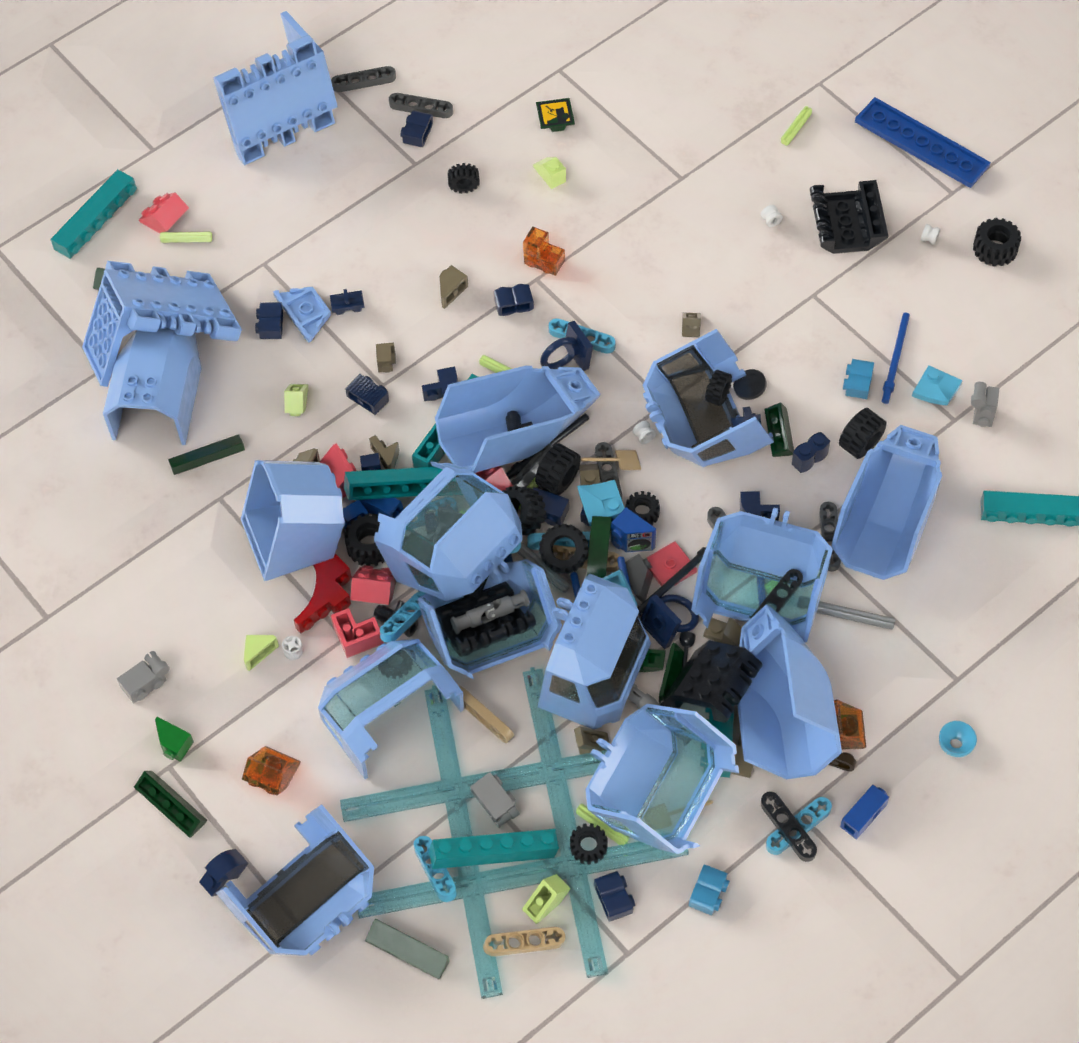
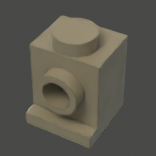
M394 342L376 344L378 372L388 373L393 371V364H396Z

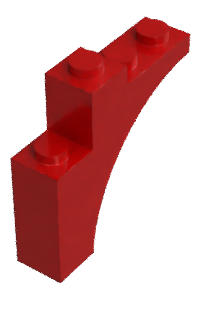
M336 553L334 558L313 565L316 571V585L312 598L306 608L294 619L295 628L300 634L305 630L311 629L318 620L328 616L330 611L335 614L348 609L351 605L349 594L341 587V585H346L352 578L351 571Z

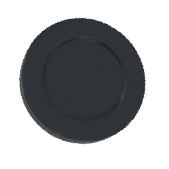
M745 370L746 376L734 381V391L739 398L744 400L758 398L766 389V378L759 370Z

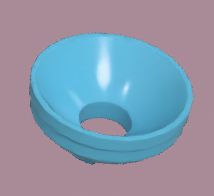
M949 722L940 731L939 744L943 751L950 756H967L976 746V733L970 725L964 722ZM958 739L961 741L962 746L954 748L951 746L950 741Z

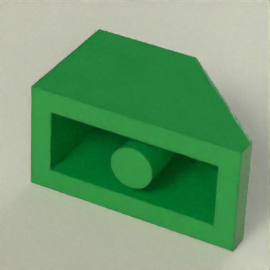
M156 717L155 723L160 745L164 752L163 755L170 760L176 759L181 762L194 743L191 734Z

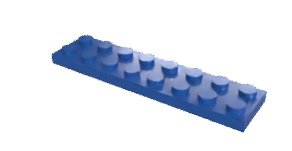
M876 97L855 118V123L969 188L990 167V161Z

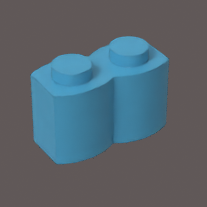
M852 359L851 364H847L846 375H849V377L844 379L843 390H846L845 396L868 399L874 362Z
M704 864L688 906L712 916L714 910L718 911L722 903V899L719 898L721 892H726L730 882L727 880L728 873Z

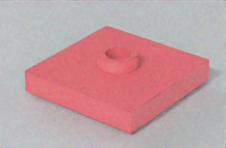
M675 541L647 557L652 565L650 571L661 586L690 561ZM694 567L678 583L697 573V568Z

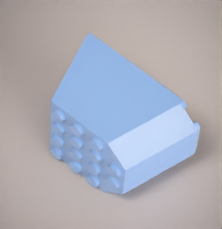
M255 461L241 522L264 581L334 558L342 529L345 526L342 508V492L337 487L335 475L331 473L328 465L320 462Z

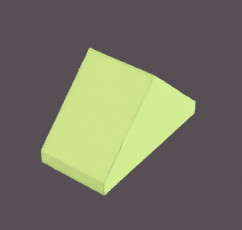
M246 635L244 663L248 671L279 647L277 638L274 635Z

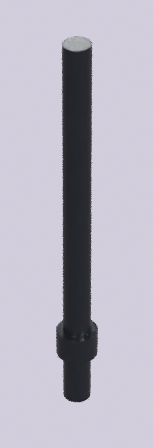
M586 413L583 414L553 439L550 444L554 446L588 421L589 416ZM534 455L511 466V469L506 472L509 480L515 475L517 476Z
M702 547L691 561L650 597L657 595L661 598L701 562L706 547ZM650 597L637 607L639 616L643 614Z

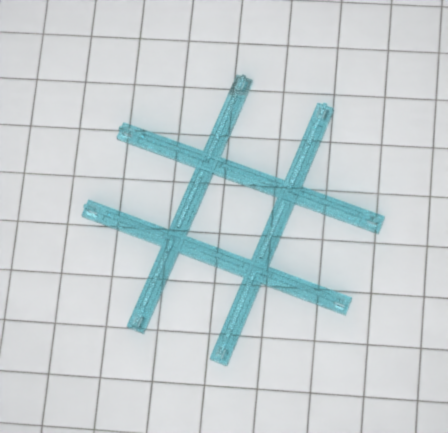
M531 667L530 671L523 672V679L541 762L492 771L490 773L493 776L496 774L503 783L501 787L505 791L546 784L561 857L479 872L478 865L457 867L459 876L451 877L457 892L454 900L463 899L481 999L503 995L496 956L487 955L483 949L486 938L491 935L484 894L540 884L543 879L555 874L561 879H566L567 885L571 888L569 896L586 976L591 978L608 974L587 875L689 854L688 849L676 854L657 849L639 841L608 847L602 860L598 859L596 864L594 861L591 862V865H587L586 861L582 864L580 859L578 861L574 859L570 849V836H572L573 830L576 831V822L566 780L594 775L601 761L590 753L561 758L552 713L538 708L544 675L542 669L535 670L534 667ZM433 685L432 689L424 691L441 781L340 800L344 822L445 803L451 837L472 836L466 799L475 797L470 791V786L489 772L461 777L447 700L439 689L436 688V685ZM603 750L600 752L605 755L607 750ZM359 808L357 810L346 811L347 809ZM431 882L373 892L372 898L368 900L369 905L374 904V906L366 907L361 912L358 911V916L360 919L443 903V901L438 898ZM444 885L443 891L449 893L450 891H448L446 885ZM491 941L489 946H492L494 950L493 941Z

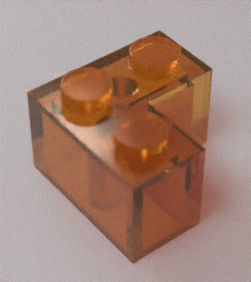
M532 226L523 241L524 264L556 276L565 262V249L549 244V232Z

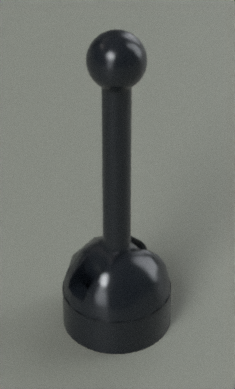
M691 632L680 633L679 640L684 647L682 669L687 663L688 648L692 647L695 643L696 635Z

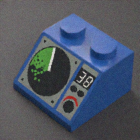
M626 507L611 522V542L615 548L622 549L624 552L651 551L655 549L656 528Z

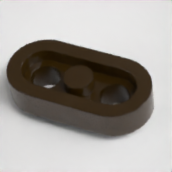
M843 752L828 765L844 771H853L857 761L852 754Z

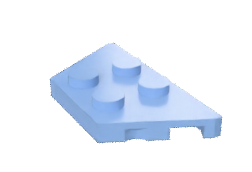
M313 287L290 289V292L279 293V290L273 291L275 298L278 302H282L283 309L308 343L311 342L331 316V311Z

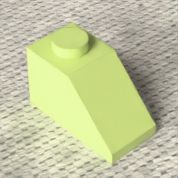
M547 157L533 164L534 169L551 189L566 182V168L557 157Z
M290 384L284 391L285 413H290V416H300L301 413L305 412L308 384Z
M557 874L547 877L541 881L522 910L537 924L562 902L571 888Z

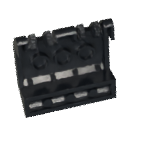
M876 180L859 181L858 190L823 193L824 185L810 187L811 200L814 202L813 210L817 230L820 231L818 234L820 246L833 254L869 251L888 239L887 226Z
M507 582L483 590L478 601L464 597L435 609L443 633L459 657L469 655L482 648H487L500 641H505L515 635L523 634L535 627L536 620L530 610H526L527 617L520 608H517L510 614L498 617L474 628H466L458 634L455 633L451 625V617L462 616L466 614V611L491 603L505 596H513L514 591Z
M709 640L694 651L659 706L680 709L685 702L710 708L715 721L726 723L734 712V705L739 704L751 685V678H755L761 669L762 662L746 648Z

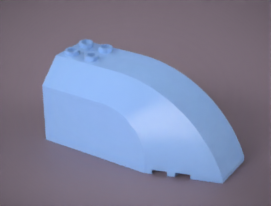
M158 328L157 332L137 330L134 332L116 358L104 406L103 416L112 440L117 438L123 408L152 409L174 419L181 444L186 445L201 373L195 333L191 337L176 335L175 331L169 330V328Z
M526 365L449 384L435 416L439 445L452 464L469 469L473 473L520 461L546 447L578 419L599 398L600 393L582 368L579 367L550 369L548 366H542L541 369ZM509 411H517L521 417V424L532 421L533 425L507 432V413Z
M900 425L887 435L884 441L877 443L874 449L867 451L842 505L831 547L845 567L882 580L907 572L926 526L942 478L937 436Z
M766 604L741 628L739 647L746 648L762 662L761 669L755 678H751V685L737 705L744 761L784 779L814 776L842 753L831 682L824 667L799 634L782 616Z

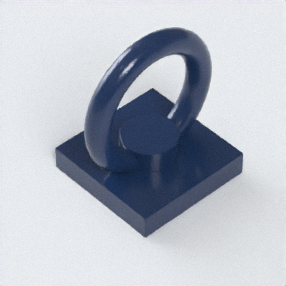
M571 321L567 326L566 337L556 340L545 349L541 355L540 364L541 366H548L550 369H558L574 359L577 365L583 371H586L590 366L593 345L577 323ZM564 345L568 354L557 362L548 363L549 356L557 348Z
M669 594L659 598L657 595L650 597L640 621L644 629L666 649L670 647L677 632H688L698 625L699 614L696 615L691 610L692 602L685 597ZM675 602L686 607L691 613V621L681 625L682 621L666 603Z

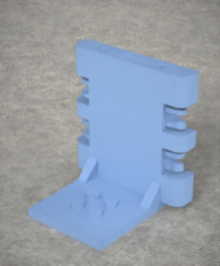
M287 11L280 13L288 40L286 45L288 52L286 50L281 51L282 59L279 60L276 54L271 57L266 53L255 58L256 65H250L251 73L249 74L245 68L241 69L240 72L237 68H233L213 78L235 151L244 165L265 156L262 145L264 147L268 146L267 139L271 138L273 143L278 142L279 139L285 147L296 142L293 132H299L298 125L300 124L304 129L308 128L309 124L311 129L317 132L335 123L332 109L338 106L324 52Z
M107 261L82 348L100 386L108 387L122 338L134 330L157 332L158 328H169V330H174L176 335L191 337L194 333L204 332V334H209L212 339L238 341L242 329L209 273L187 271L185 278H179L177 276H170L166 268L153 266L151 273L135 272L131 263Z

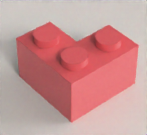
M349 608L331 615L333 627L347 658L384 643L380 639V628L375 617L356 624Z

